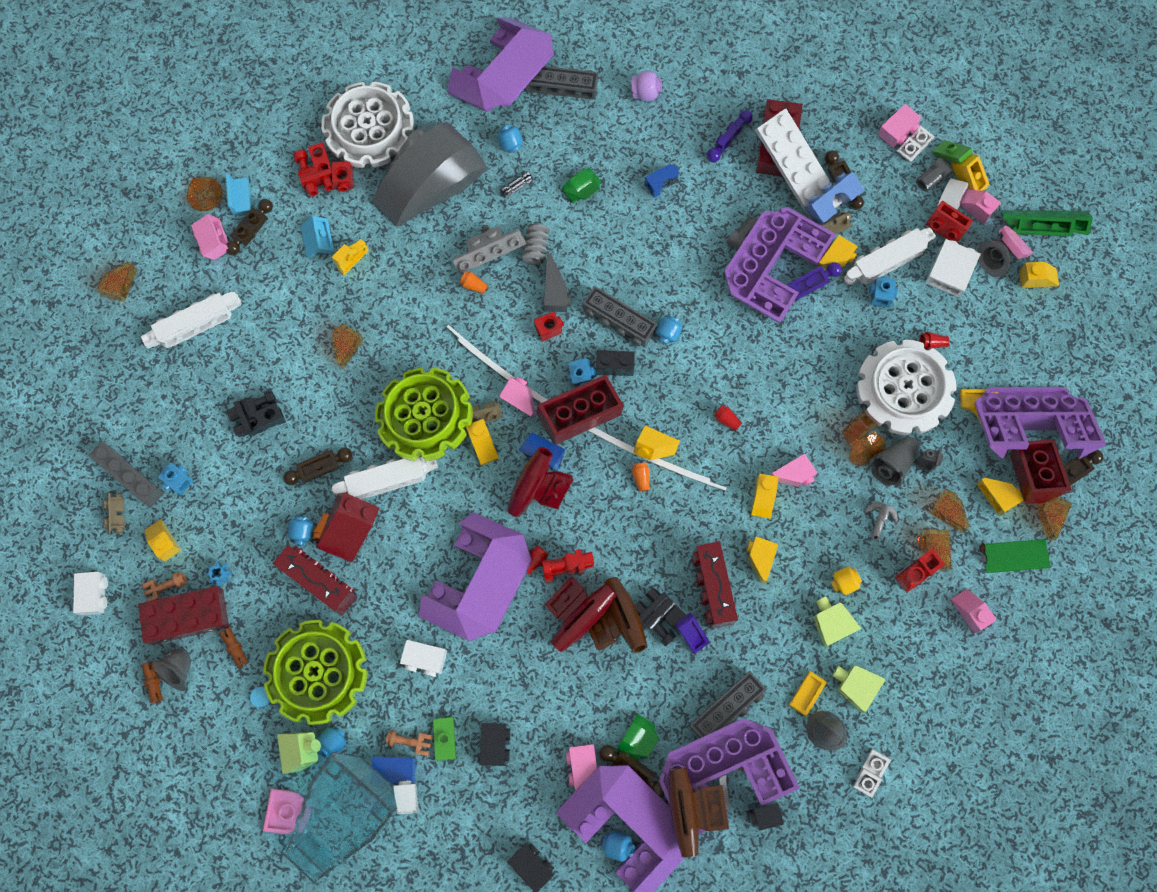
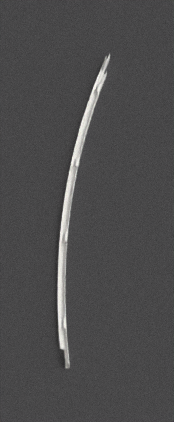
M447 326L459 338L458 341L507 380L513 377L470 344L451 326ZM531 389L533 398L541 403L547 401L546 398ZM595 427L588 430L628 452L633 453L635 447ZM655 459L650 461L699 482L725 491L727 487L710 482V478L693 473L664 460Z

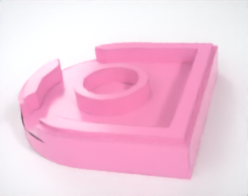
M1003 226L999 230V234L1004 235L1001 238L1017 259L1026 258L1033 253L1020 236L1010 227Z
M272 788L263 831L291 834L300 830L305 825L309 816V807L306 804L305 798L297 792Z

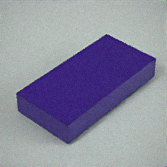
M691 612L675 623L676 628L693 654L710 643Z

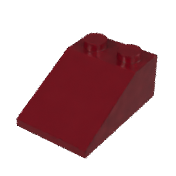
M338 493L316 548L353 562L373 526L379 507L347 493Z

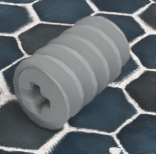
M541 224L528 225L526 229L527 235L525 236L526 245H524V255L522 256L524 262L540 265V260L546 259V255L543 253L547 252L545 247L548 245L546 240L549 239V235L546 234L550 232L548 227Z

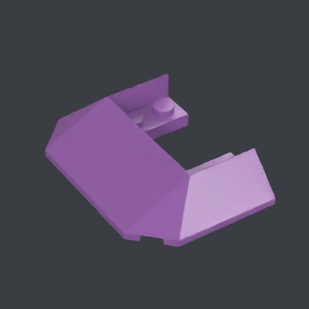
M496 17L500 29L490 41L491 44L503 50L484 71L467 65L463 71L452 67L448 94L485 112L491 111L493 107L499 105L503 107L511 105L554 55L551 34L514 18Z
M789 207L781 208L779 211L762 212L724 271L731 296L780 324L786 317L799 292L769 276V273L785 249L817 266L836 234Z
M989 387L974 403L989 447L1002 459L1008 449L1028 448L1029 442L1024 430H1058L1065 449H1075L1079 459L1104 447L1106 442L1088 401L1082 397L1078 399L1069 394L1070 390L1064 387Z
M474 512L459 523L463 529L454 544L455 547L482 559L465 593H462L439 581H435L428 596L422 595L419 610L420 618L470 642L483 635L497 632L532 562L523 534Z
M745 718L669 752L659 779L669 805V770L686 768L693 792L695 793L702 787H708L707 782L743 766L761 806L800 789L772 729ZM699 828V834L706 832Z
M628 765L598 766L556 811V814L587 843L603 824L616 813L643 841L635 848L633 855L628 857L614 872L633 892H654L685 858L681 857L676 841L671 809Z

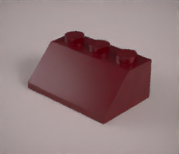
M1055 439L1028 441L1029 446L1027 449L1011 450L1009 455L1025 504L1045 503L1071 492L1072 489Z

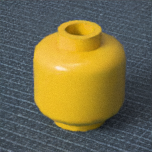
M850 566L834 572V580L831 581L835 591H840L843 595L859 590L860 583L862 582L855 568L852 569Z

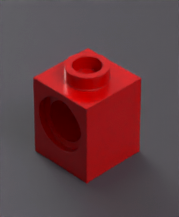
M332 162V183L335 190L345 192L353 189V167L351 163Z
M554 311L534 320V327L542 342L562 334L563 321L560 316H556ZM547 324L554 325L551 329H547L545 326Z

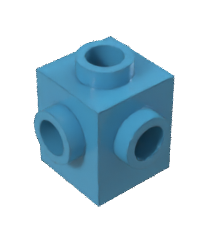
M886 276L877 277L869 288V294H872L871 305L889 308L897 296L898 287H895L896 280Z
M584 358L569 362L570 372H568L570 383L574 386L579 387L597 377L596 369L592 366V362L589 359Z
M173 463L163 467L158 476L163 481L161 485L169 492L173 489L180 495L194 481L186 474L188 472L187 469L180 464L175 466Z

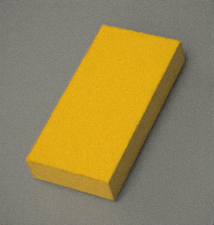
M809 671L789 706L802 715L807 716L827 681Z

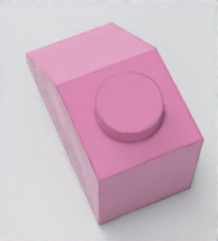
M967 189L961 198L960 207L984 224L1001 202L987 191Z
M519 376L517 378L510 377L499 397L529 416L535 417L537 413L531 388L526 385L527 381Z
M803 454L773 472L771 476L779 477L778 482L797 487L804 484L806 487L815 481L814 477L817 475V471L807 456Z
M968 589L950 599L973 633L981 631L997 620L985 602Z

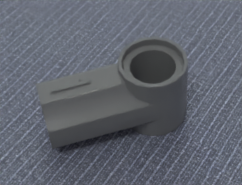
M940 157L930 166L929 170L917 178L916 183L922 191L927 192L938 182H943L946 176L949 177L954 172V169Z
M748 216L738 230L735 229L731 233L726 243L738 251L758 219L754 216Z

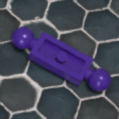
M749 110L741 111L736 121L730 122L725 134H721L715 142L717 144L716 148H711L707 152L708 161L712 163L719 161L721 154L741 132L743 125H747L752 121L753 115Z
M832 262L825 271L820 266L790 282L788 286L799 292L796 300H799L830 283L829 276H839L842 271L841 265L837 262Z

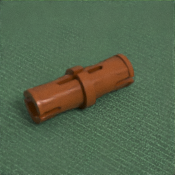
M227 628L225 629L226 633L222 631L219 635L227 647V653L231 654L237 669L243 667L242 663L247 665L249 660H247L242 651V644L237 641L232 629Z
M151 661L149 664L148 662L142 664L141 667L145 678L144 687H147L150 704H155L156 701L158 703L164 699L159 685L161 682L160 678H157V674L152 667L153 661Z

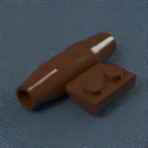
M618 577L609 578L604 584H608L617 593V596L604 615L589 630L595 648L600 651L614 644L622 635L633 653L642 652L647 648V641L643 624L631 596Z
M686 768L669 770V802L673 830L681 857L697 856L699 854V828L708 832L729 829L723 785L702 787L694 793Z

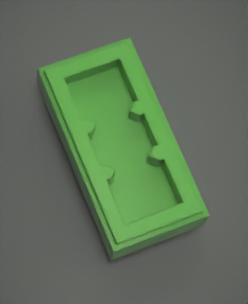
M946 140L932 150L934 156L959 164L973 153L970 147Z
M454 717L433 719L435 761L456 759Z

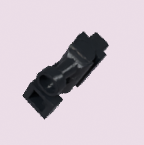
M271 389L265 391L264 396L257 399L244 398L241 401L233 402L235 407L226 411L230 421L241 420L240 424L233 427L236 436L249 435L252 437L275 425L286 423ZM266 403L269 404V406L259 410L261 406L265 405Z
M652 588L645 595L652 604L647 608L641 601H638L635 604V608L643 626L648 630H653L663 638L661 643L666 647L676 635L672 631L668 633L661 624L666 621L679 634L675 623L685 617L686 614L664 592L661 594Z

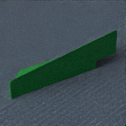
M1001 211L1002 217L1017 234L1072 236L1073 232L1089 235L1093 220L1088 211Z

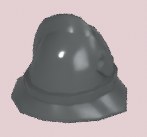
M1002 240L982 241L978 247L980 266L987 274L993 277H1004L1010 267L1011 250Z
M184 648L170 650L160 660L153 661L152 667L166 684L179 691L186 689L185 680L191 665L190 654Z
M818 711L808 717L806 726L808 738L816 747L823 750L836 751L845 746L847 733L844 723L838 716L830 711Z

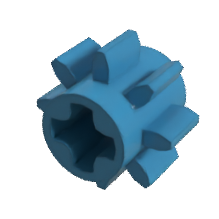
M216 561L215 566H208L209 573H206L205 576L211 578L209 580L210 584L213 585L216 582L217 586L221 587L222 582L229 583L228 575H232V572L227 571L229 565L223 564L221 567V563ZM217 571H220V577H217Z

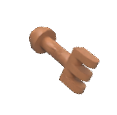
M177 572L173 574L172 579L157 585L156 580H151L142 584L143 589L151 588L144 592L145 596L153 594L146 601L161 599L160 592L174 586L178 588L183 587L187 583V578L183 572Z
M395 730L392 732L388 731L386 744H389L390 747H393L394 743L416 747L415 754L429 756L430 752L422 751V747L431 748V744L424 743V738L432 740V735L419 733L418 739L396 735L397 731Z

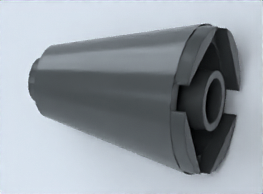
M907 436L873 456L868 464L869 468L872 466L874 470L872 472L873 476L885 486L895 485L894 488L899 487L903 483L920 450L919 442L917 439Z

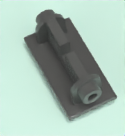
M942 447L937 451L926 449L916 459V465L926 469V474L935 470L938 465H941L943 460V454H941Z

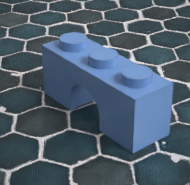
M843 172L835 178V183H830L822 188V193L819 196L816 194L808 200L809 204L804 208L815 223H825L837 213L833 206L835 195L843 203L852 201L865 190L853 172L848 174Z

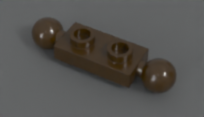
M830 150L825 154V162L831 165L827 171L834 183L836 182L835 178L843 172L845 174L851 172L845 160L838 162L839 154L836 151ZM858 195L852 201H849V205L852 209L859 210L864 205V199Z
M262 199L258 203V210L252 208L230 235L234 241H229L226 244L228 247L226 252L229 255H237L240 252V244L247 246L268 218L265 213H270L273 209V204L269 199Z
M344 447L339 449L335 455L331 449L296 464L298 471L289 470L285 472L283 480L287 485H295L299 478L302 479L303 483L314 480L339 469V461L343 463L349 462L353 456L352 451Z
M1100 450L1088 454L1087 458L1086 456L1080 459L1076 457L1064 466L1070 486L1093 471L1095 468L1092 464H1099L1103 461L1104 456Z
M604 745L600 748L599 755L602 760L612 761L611 766L628 765L659 797L665 795L659 780H653L656 773L623 750L617 755L611 745Z

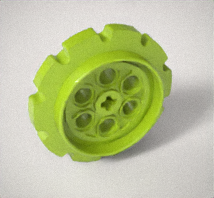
M423 368L412 369L403 373L402 380H392L382 392L384 401L378 402L375 409V422L378 426H381L377 432L383 443L390 450L395 448L394 451L397 456L410 461H416L420 456L425 461L436 460L445 456L447 448L452 450L457 448L467 435L464 427L470 426L473 418V407L470 402H466L470 399V396L465 386L459 379L452 380L449 372L438 368H431L429 372H425ZM432 396H436L435 399L430 400ZM418 397L416 401L411 402L413 398ZM442 410H446L444 414H439ZM404 414H408L406 418H402ZM433 426H437L434 431H430ZM414 428H418L416 432L411 433Z
M322 620L304 621L299 624V630L295 631L289 628L274 641L277 649L275 652H268L264 662L263 674L269 676V681L264 683V688L272 704H281L279 713L286 718L298 723L303 718H306L309 725H321L330 723L334 713L342 717L356 705L355 694L363 692L367 683L368 671L361 667L367 658L358 640L350 641L351 632L341 625L331 622L329 626L325 627ZM315 647L316 654L313 657H309L308 650ZM330 653L335 654V660L332 663L327 662V656ZM299 661L301 667L298 671L294 672L293 664ZM314 668L318 669V676L313 675ZM337 672L339 679L336 683H332L330 680L331 675ZM303 681L304 689L298 692L296 685L298 682ZM318 687H322L324 693L321 697L317 698L315 691Z

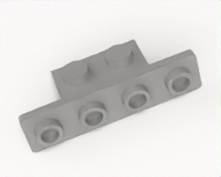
M500 226L467 240L468 252L452 260L459 273L462 274L526 245V241L519 229L503 235Z

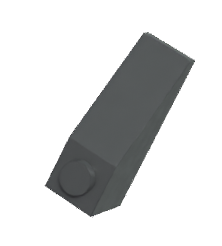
M547 253L545 312H567V306L571 307V295H568L566 284L551 253Z

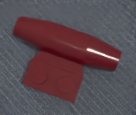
M539 447L525 464L511 493L507 507L510 515L520 517L534 499L540 505L554 509L559 508L573 482V476L556 470L548 472L552 458V452L549 449Z
M571 576L545 603V606L556 618L564 621L550 641L558 651L563 652L581 639L604 615L617 596V593L605 583L591 595L587 596L586 589Z

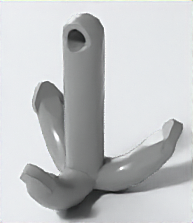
M881 502L870 504L864 511L866 514L875 509H880L872 533V540L874 541L879 540L884 522L887 521L889 513L894 523L898 521L895 508L892 505H885Z

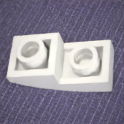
M920 126L897 152L909 162H912L930 144L935 136Z
M950 178L938 205L943 200L958 210L961 198L967 190L968 182Z
M871 748L853 787L873 797L891 759Z

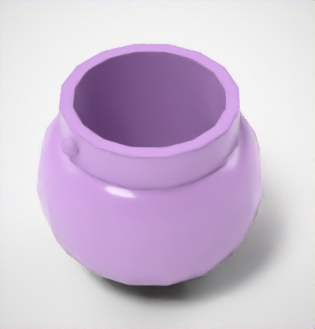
M646 70L632 76L634 99L650 102L658 97L659 92H662V80L653 71Z

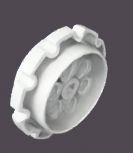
M360 82L346 87L344 94L337 93L326 106L328 114L322 116V132L324 137H328L325 140L328 148L337 158L344 157L345 162H349L351 166L364 168L368 163L373 168L390 163L391 156L398 153L408 135L414 132V118L412 112H408L410 111L408 101L399 91L392 93L389 85L379 82H372L370 86Z
M903 340L900 345H897L895 341H890L876 348L874 351L875 357L869 355L865 359L858 372V376L863 380L857 383L856 390L859 403L866 404L868 407L865 410V414L876 425L886 424L889 432L899 435H909L912 429L916 430L918 434H922L935 428L939 424L938 418L945 419L950 413L955 399L950 394L956 391V380L953 371L945 369L946 359L935 349L932 348L927 351L924 349L923 343L914 340ZM907 367H911L914 373L909 372ZM888 371H893L896 377L891 376ZM921 380L926 381L928 383V386H924L921 383ZM884 388H888L892 394H887ZM916 398H921L924 404L919 403ZM898 401L903 402L905 408L900 407Z

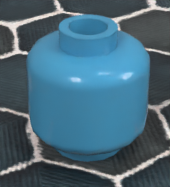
M507 124L500 128L501 132L498 133L497 140L502 150L511 153L522 147L523 138L516 126L510 127Z
M669 315L662 317L655 330V334L659 336L658 340L666 344L669 341L676 342L683 328L680 324L681 321Z
M294 516V519H291L288 524V538L294 540V544L305 545L306 541L312 540L314 522L310 520V517Z
M331 727L325 728L317 738L321 743L318 753L326 759L328 757L334 758L346 745L345 733L338 727H335V729Z
M614 830L610 834L605 835L602 849L606 857L624 862L633 855L635 845L632 844L630 835Z

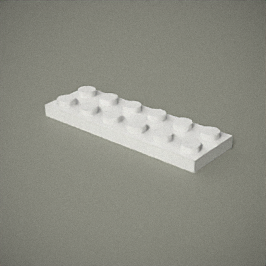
M784 109L756 128L755 131L807 217L812 220L804 207L809 204L808 200L816 194L819 196L822 193L821 189L831 182L788 110ZM836 195L833 198L834 208L843 203Z

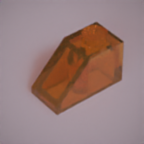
M127 262L105 273L102 280L98 283V292L105 298L125 302L137 268L132 263Z
M343 323L335 328L332 334L336 362L342 370L364 340L359 332Z
M864 411L842 433L845 439L855 446L878 425Z
M944 489L939 493L928 513L964 533L970 526L963 502L956 493Z
M1060 497L1045 503H1037L1039 508L1037 516L1047 539L1050 541L1059 537L1072 505L1071 502Z
M926 529L921 532V535L918 537V545L922 547V553L925 554L933 548L945 563L940 570L942 572L951 570L950 530Z

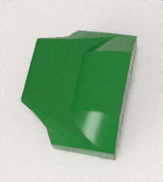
M591 168L583 169L566 182L562 187V191L572 203L580 199L586 200L600 190L601 180Z
M637 714L617 750L620 752L623 750L634 759L640 757L648 758L659 740L655 731V725Z

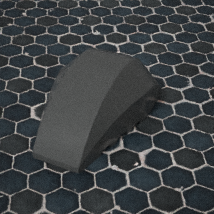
M430 122L419 127L406 139L385 173L372 203L398 227L417 217L418 214L432 209L433 206L447 201L448 198L462 193L487 171L488 167L475 147L452 125L444 122Z

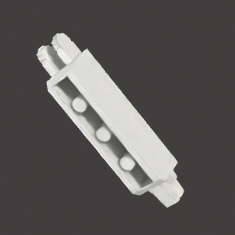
M930 227L921 231L918 228L913 231L908 230L897 240L895 238L889 240L884 247L874 248L869 255H861L855 260L853 267L847 271L844 283L850 285L860 281L862 284L867 285L875 281L877 277H882L921 256L928 243L936 237L935 233Z
M235 292L224 295L220 293L211 294L203 301L195 302L184 310H178L167 318L157 320L156 323L151 325L152 330L141 336L142 341L147 348L160 344L163 347L170 348L230 319V311L240 306L241 299Z
M418 457L416 461L406 459L397 461V459H392L381 466L372 465L367 467V470L361 472L359 470L349 472V475L344 476L345 481L333 484L331 491L336 496L338 493H347L362 500L422 482L426 477V473L438 468L437 460L425 461L423 457Z

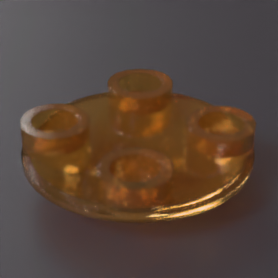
M211 177L193 178L187 190L188 203L199 211L212 210L220 203L223 196L221 185Z
M873 432L860 439H854L850 443L849 457L851 462L858 466L868 465L869 460L873 456L885 450V440L877 432Z

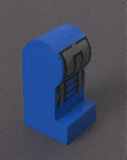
M669 164L645 177V185L654 198L660 195L663 187L677 182L679 170L675 165Z

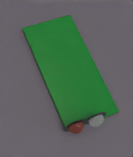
M1046 539L984 544L982 542L979 546V550L983 552L981 561L985 563L986 573L1051 568Z

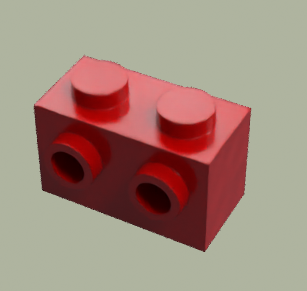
M942 200L925 225L945 239L958 243L969 229L973 220Z

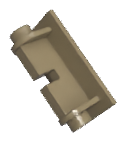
M842 211L819 225L838 234L852 227L849 221L851 214Z
M499 402L482 404L483 409H480L479 405L472 406V423L484 419L486 422L503 418Z
M108 493L107 499H104L103 502L104 510H108V518H104V529H108V535H110L111 530H115V533H123V529H125L124 515H117L116 512H124V498H122V494H115L114 497H110V493Z

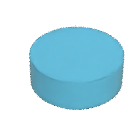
M257 687L251 692L250 700L254 706L262 708L269 705L270 700L264 687Z

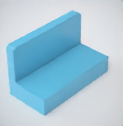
M230 173L226 174L228 207L233 215L248 213L251 210L249 179H233Z
M311 216L301 225L307 258H312L317 253H333L334 247L328 219Z

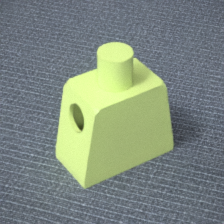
M827 597L816 601L821 612L813 618L823 647L861 629L842 603L831 606Z
M855 665L848 672L838 666L832 674L834 678L841 682L837 691L861 713L867 711L886 680Z
M292 732L277 735L282 774L302 771L318 761L317 752L321 748V743L315 739L314 732Z

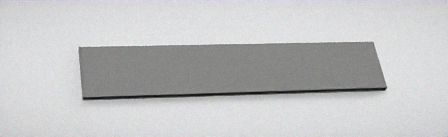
M726 775L719 777V783L723 785L726 810H728L730 802Z

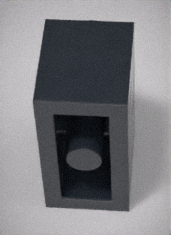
M597 350V375L633 376L635 351Z
M481 723L480 765L506 766V762H509L510 749H506V741H510L511 728H507V724Z
M776 801L769 802L761 806L760 802L747 804L749 808L746 811L748 822L759 831L784 825L780 807Z
M525 843L507 863L534 892H538L554 876L555 873L552 871L554 867L547 859L543 861L538 856L540 851L532 843L530 845Z

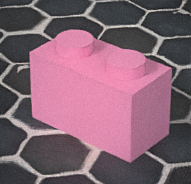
M905 104L881 126L878 136L892 148L898 144L901 146L907 140V135L909 133L914 134L920 127L918 124L922 117Z
M207 214L191 225L194 231L193 235L200 247L199 251L204 257L215 260L227 253L228 247L226 244L228 240L219 218Z
M594 744L570 747V752L566 753L567 765H572V773H569L570 786H574L575 790L597 768Z

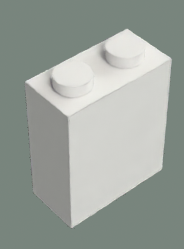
M945 239L925 283L960 298L967 287L980 253L972 248L961 246L956 241Z

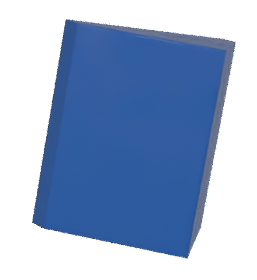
M531 432L520 446L519 451L531 458L539 447L549 449L552 452L549 468L558 471L566 449Z

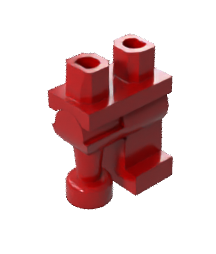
M323 142L308 147L313 162L312 166H308L306 162L308 155L305 150H298L293 153L294 161L299 163L300 170L298 175L301 184L310 197L319 194L317 186L324 185L326 191L335 189L332 183V167Z
M932 548L894 578L904 591L908 593L942 568L945 563Z
M581 549L575 550L574 554L567 553L562 558L542 560L545 582H553V576L562 574L574 575L577 572L578 575H582L585 569L594 568L592 552L581 554Z

